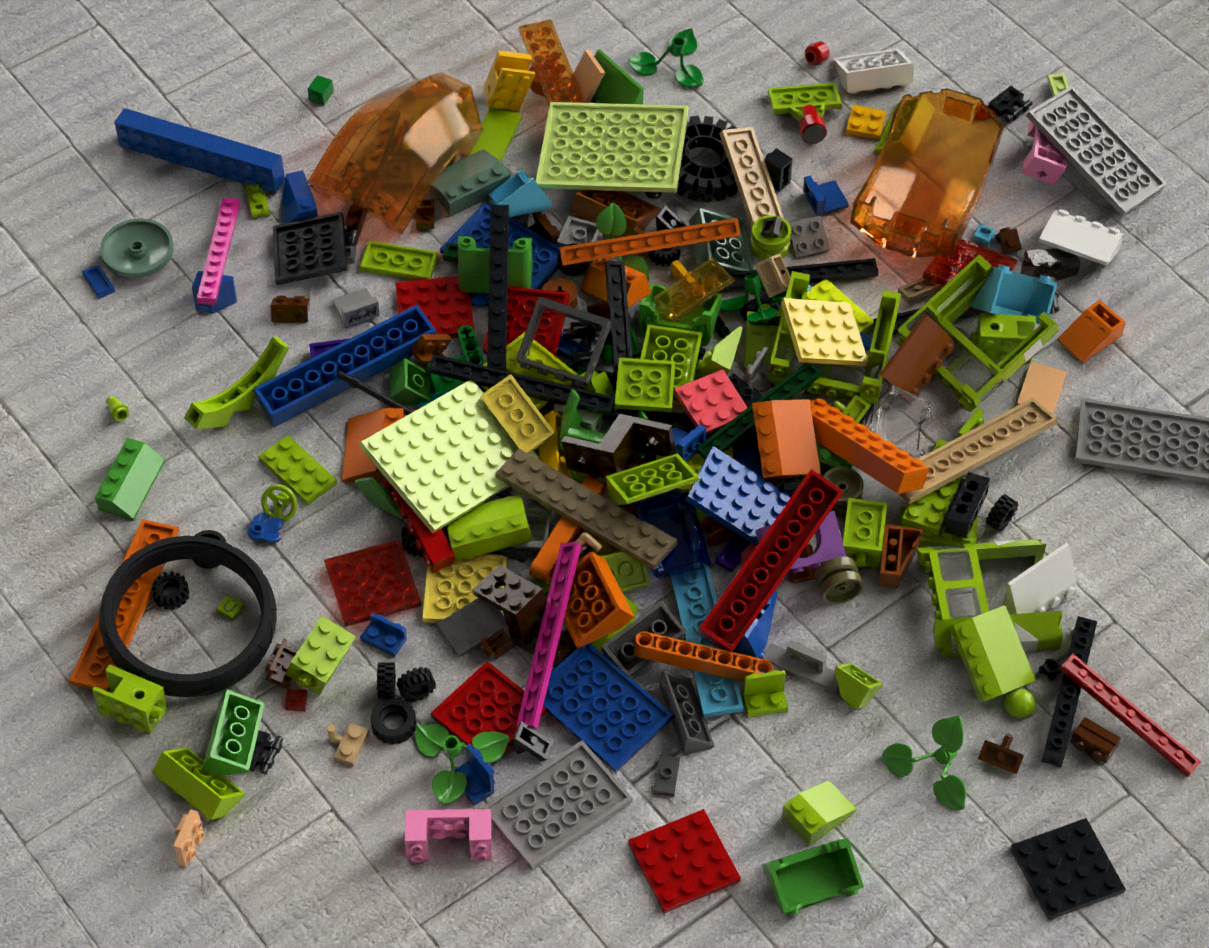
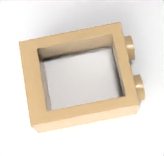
M780 254L754 264L769 298L788 289L791 277Z

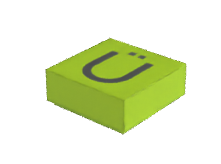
M227 595L216 610L217 613L234 621L245 605L240 600Z

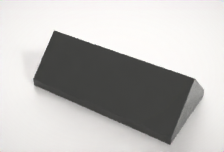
M660 601L603 644L601 649L610 661L630 676L650 661L637 657L633 652L637 634L649 632L678 639L687 631L663 602Z
M663 670L660 676V689L667 709L673 714L672 723L684 756L712 749L715 746L705 718H703L702 710L690 678Z

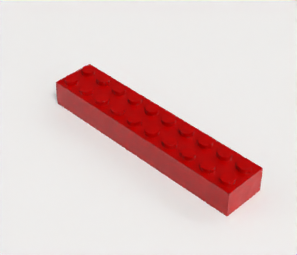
M811 469L696 632L719 649L732 652L844 491Z

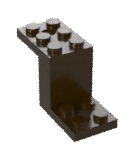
M624 414L618 415L600 444L564 436L561 441L567 469L603 478L626 470L638 451L663 457L676 454L672 425Z
M498 565L473 589V593L476 597L503 611L514 644L534 655L546 606L543 589L507 568ZM563 626L553 662V667L555 668L577 648L568 629Z

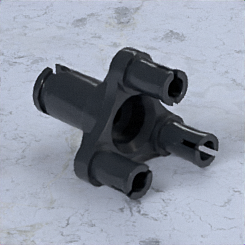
M579 321L571 322L570 328L563 329V332H565L563 333L564 340H583L587 349L586 352H572V364L587 362L589 364L602 328ZM610 330L604 346L611 345Z

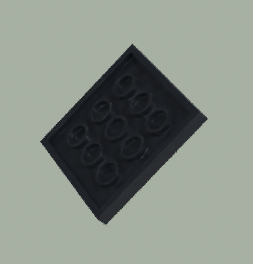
M342 211L273 226L274 271L277 285L347 271L344 215Z
M1087 818L1014 843L1010 847L1048 920L1125 893V886Z

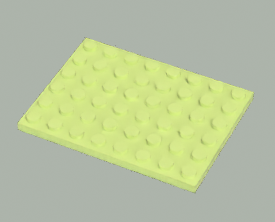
M550 102L536 182L541 189L677 193L689 108L687 105Z
M471 380L375 433L359 444V447L432 534L510 487L508 484L497 479L495 473L518 450V447L480 398V395L484 392ZM534 451L529 453L531 456L540 460V458Z

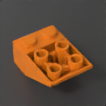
M1098 300L1088 307L1057 338V341L1084 363L1123 335L1126 322L1102 301Z

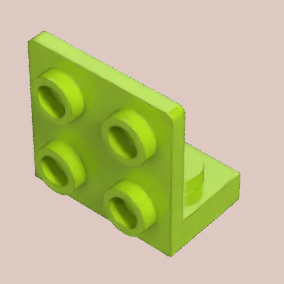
M773 670L762 674L753 673L745 676L743 700L748 718L788 712L784 693L786 677L784 670Z

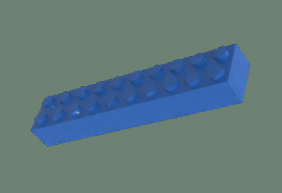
M126 108L122 110L114 122L119 145L125 149L147 154L171 163L183 165L187 168L216 175L217 177L226 178L233 182L246 183L248 186L258 184L264 191L275 194L285 180L282 155Z
M415 305L255 387L256 401L272 425L276 427L351 388L347 382L336 377L340 370L351 377L355 376L361 379L360 382H363L397 364L404 358L407 359L414 354L411 352V349L421 334H436V330L420 307Z

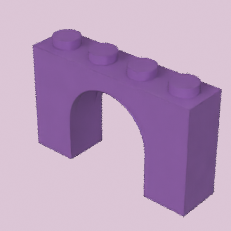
M830 511L816 531V548L813 554L807 558L798 557L789 571H792L793 574L803 572L806 567H811V570L817 569L822 563L832 558L846 557L835 511ZM771 525L760 527L755 531L758 543Z

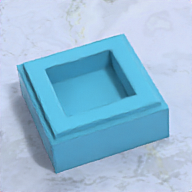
M979 224L972 241L989 246L996 230Z

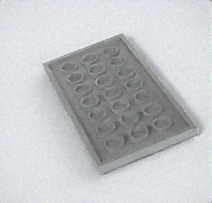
M1073 86L1068 87L1027 113L1026 117L1121 216L1166 187L1167 183Z
M1082 398L1075 462L1209 483V418Z

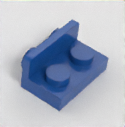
M372 613L370 615L371 622L361 634L360 640L395 657L407 640L406 629L399 623L387 620L383 615Z

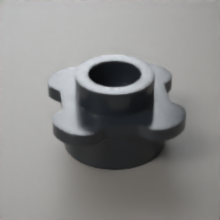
M1048 658L1044 665L1039 667V672L1048 676L1049 680H1055L1056 675L1062 672L1060 670L1061 665L1057 660Z

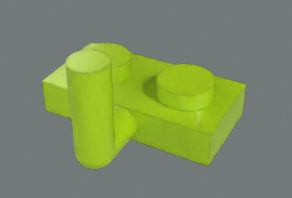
M855 394L847 407L839 401H834L831 406L838 408L841 413L852 417L855 422L859 423L871 405Z

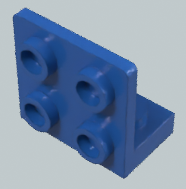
M811 175L804 177L803 193L816 216L849 207L848 201L835 180L818 185L816 181L814 182Z
M700 424L697 428L691 430L690 433L678 427L672 428L676 454L678 453L686 462L696 453V448L706 441V427Z
M468 744L466 746L467 762L456 768L455 772H461L466 776L467 786L464 794L475 806L494 794V770L489 763L486 764L483 761L480 751L477 748L474 749L471 744Z

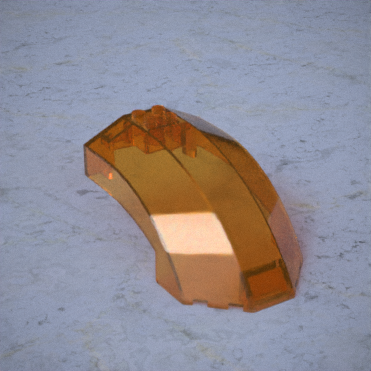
M441 72L378 94L360 107L340 129L307 183L316 193L328 199L333 196L380 219L387 228L402 235L423 198L443 169L458 152L463 158L468 157L483 132L471 85Z
M946 88L941 89V92L938 93L926 91L920 92L919 96L904 95L894 110L890 132L869 177L854 200L850 223L880 247L902 253L906 256L917 258L953 255L977 206L1005 125L996 120V115L990 108L984 106V101L981 98Z

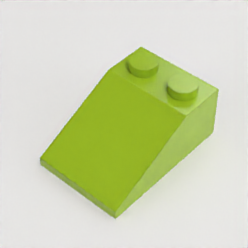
M739 326L710 351L708 350L702 359L697 361L694 375L696 379L722 369L726 374L731 370L743 327Z
M828 780L797 794L783 805L782 818L810 846L856 812L857 809Z

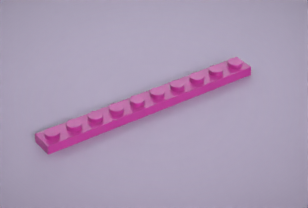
M222 199L197 295V304L216 305L240 209V200Z
M578 542L561 543L517 727L519 722L522 721L531 728L538 729L581 550V545Z

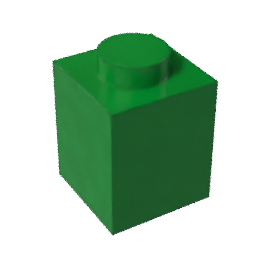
M317 75L307 88L309 101L325 105L334 92L333 81Z

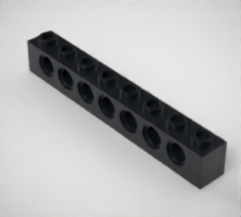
M1080 616L1077 617L1067 659L1074 654L1087 665L1097 621ZM1065 673L1062 676L1041 761L1058 767H1062L1081 692V687Z

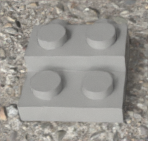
M569 216L557 240V245L563 247L571 243L583 244L604 240L605 235L598 231L596 223Z

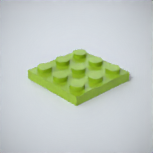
M619 358L615 409L672 412L675 361Z

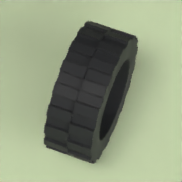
M393 697L384 699L382 702H378L372 710L370 718L373 734L385 744L394 745L397 743L401 744L403 741L406 742L416 730L415 710L406 700ZM390 713H398L403 717L404 722L397 729H389L383 723L385 716Z

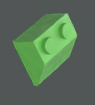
M405 358L390 368L391 399L404 406L419 405L421 402L432 400L433 384L426 369Z

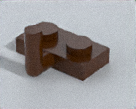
M1006 734L1001 746L985 740L978 760L1017 774L1024 755L1009 749L1011 742H1013V737L1011 734Z

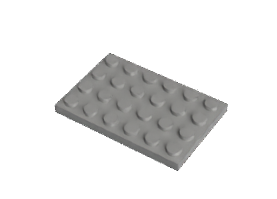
M582 740L482 806V809H491L492 823L533 871L631 804L633 798Z

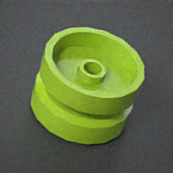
M766 215L754 222L751 232V250L759 259L764 260L777 254L784 258L788 254L791 226L782 217L779 218L782 219L781 224L784 228L779 230V234L782 235L780 238H764L761 236L764 219L775 217V215Z

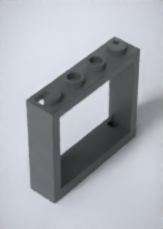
M539 297L516 361L520 364L521 368L530 370V368L537 369L539 374L547 376L549 373L555 375L554 378L565 382L567 379L573 381L572 384L575 386L583 387L585 385L589 387L609 333L611 322L609 319ZM544 310L602 328L584 378L526 359Z

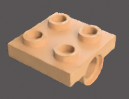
M190 810L189 814L182 815L175 830V834L178 837L173 845L178 865L187 868L189 861H193L196 847L204 838L199 813Z

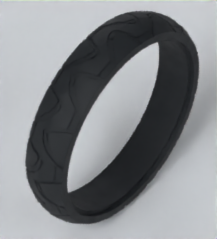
M204 536L170 537L149 544L132 554L117 568L110 578L102 596L99 612L101 637L114 664L124 671L162 686L164 694L173 697H198L217 693L244 679L258 666L266 655L272 642L277 622L276 601L271 585L257 563L240 549L232 547V545ZM199 559L223 565L243 578L251 587L258 600L261 616L254 637L236 658L221 667L196 674H175L161 671L135 657L124 645L116 628L117 611L129 587L150 569L175 560Z

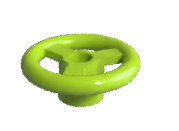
M275 484L269 486L263 492L261 506L268 517H277L284 522L295 515L297 499L288 487ZM280 490L283 492L275 495L272 491ZM267 497L273 501L275 507L274 514L267 506ZM291 504L290 512L280 516L281 510Z

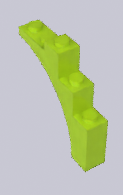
M272 337L259 359L237 382L211 398L192 402L184 419L196 429L227 427L234 411L250 409L255 399L254 388L276 377L289 346L278 337Z

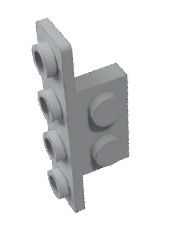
M790 640L786 649L771 643L763 656V659L769 661L772 665L835 692L838 688L835 671L825 667L827 656L823 655L820 651H814L801 643Z

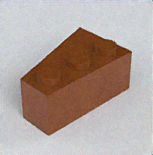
M885 524L878 586L899 587L917 553L916 548H919L922 543L924 529Z

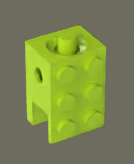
M980 313L976 332H971L970 341L975 343V346L991 360L1002 361L1034 331L1036 318L1035 316Z
M848 498L842 541L846 557L852 558L857 567L879 568L887 503Z
M321 615L292 659L285 674L297 681L299 685L307 687L320 695L349 651L356 636Z
M109 665L106 669V675L111 693L95 686L92 689L98 712L105 717L110 716L116 719L121 724L131 725L140 732L145 731L151 734L168 709L163 687L113 665Z

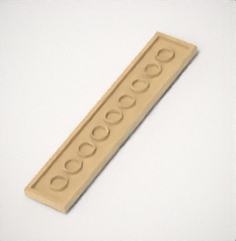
M1031 398L919 458L924 465L929 467L923 489L904 492L899 495L911 504L1055 426L1058 418L1034 398Z

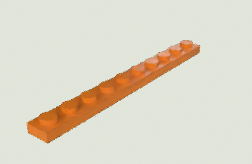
M738 218L565 246L560 247L559 250L562 266L739 237L741 235Z

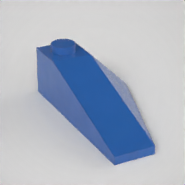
M304 171L286 174L280 212L282 224L318 217L317 207Z
M774 591L732 652L760 659L763 658L765 655L763 649L768 641L778 594L777 591Z

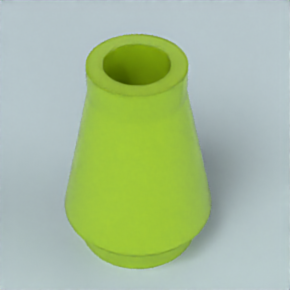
M109 396L106 399L112 419L119 422L124 421L129 415L128 407L115 396Z

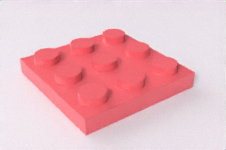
M723 369L677 387L673 392L694 426L697 428L701 424L706 427V435L720 430L748 408Z

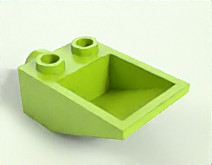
M762 304L763 310L772 308L769 304ZM747 311V316L754 312ZM777 313L776 317L757 323L746 322L744 370L747 369L749 364L753 365L756 353L758 351L762 352L764 347L768 348L764 363L770 366L782 313ZM779 344L775 358L782 359L783 347Z

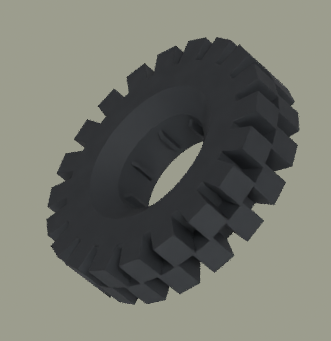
M690 116L686 126L677 194L683 196L686 191H689L688 199L695 201L698 194H702V202H711L713 195L717 201L725 200L726 194L729 197L737 194L738 187L719 134L722 130L737 129L734 125L726 129L727 122L719 119L716 125H714L713 117L705 116L703 123H701L699 116ZM698 147L709 148L719 154L721 162L712 166L700 165L694 162L688 156V153L691 149Z

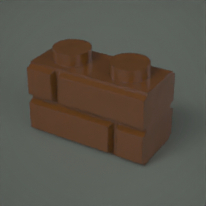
M1084 717L1074 731L1070 743L1077 750H1084L1091 754L1092 758L1096 761L1107 763L1116 751L1121 737Z

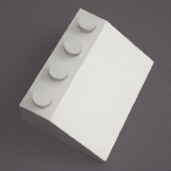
M899 49L833 58L841 84L850 94H856L862 90L874 91L875 88L889 89L895 85L907 86L909 83H914L913 63Z
M1056 210L1051 215L1038 242L1107 266L1117 254L1124 234L1120 233V230L1116 228H1106L1099 222L1093 221L1091 223L1082 216L1076 215L1074 217L1065 210Z
M1067 543L1063 544L1007 584L1002 606L1006 605L1009 615L1046 612L1049 608L1056 607L1063 598H1069L1075 592L1077 579L1069 545Z

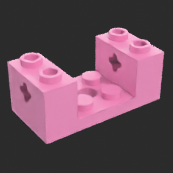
M1030 121L1027 135L1034 138L1032 150L1024 159L1022 174L1055 185L1066 170L1068 159Z
M491 809L406 810L405 847L407 861L422 862L423 860H428L429 838L443 839L445 837H455L457 839L469 837L471 860L486 861L492 859Z

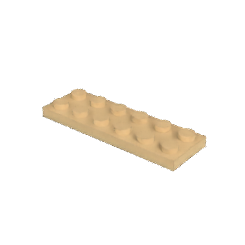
M753 127L722 130L719 134L751 228L757 219L766 215H775L784 219Z

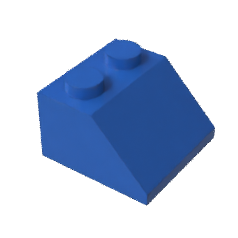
M204 271L197 272L192 285L196 311L214 314L237 303L234 277L223 275L216 305L197 304V295Z

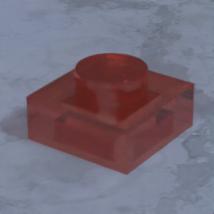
M287 689L285 710L306 711L308 690Z

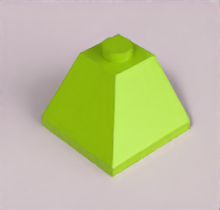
M851 662L836 666L834 669L841 698L847 701L846 704L851 708L859 709L865 707L883 686L882 682Z

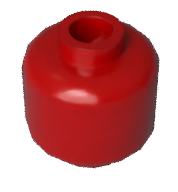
M816 41L805 49V59L813 66L827 61L830 55L828 46L822 41Z

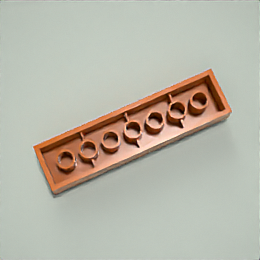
M818 398L810 401L816 442L897 494L923 489L929 467L924 465L921 460L914 459L908 452L898 449L894 443L884 440L877 433L871 432L865 425L859 424L852 417L841 413L838 408L828 405L825 400Z

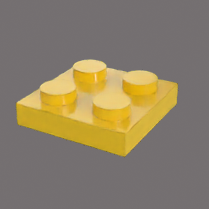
M853 105L846 134L880 140L887 111Z

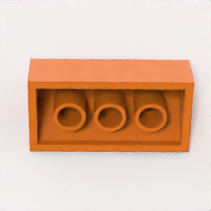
M609 258L596 260L589 264L580 288L582 293L607 304L606 261H614ZM625 266L629 308L651 294L646 274Z

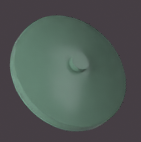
M137 218L123 221L112 227L101 241L100 252L103 263L111 272L122 277L141 278L160 271L169 263L174 252L172 236L165 226L154 220Z

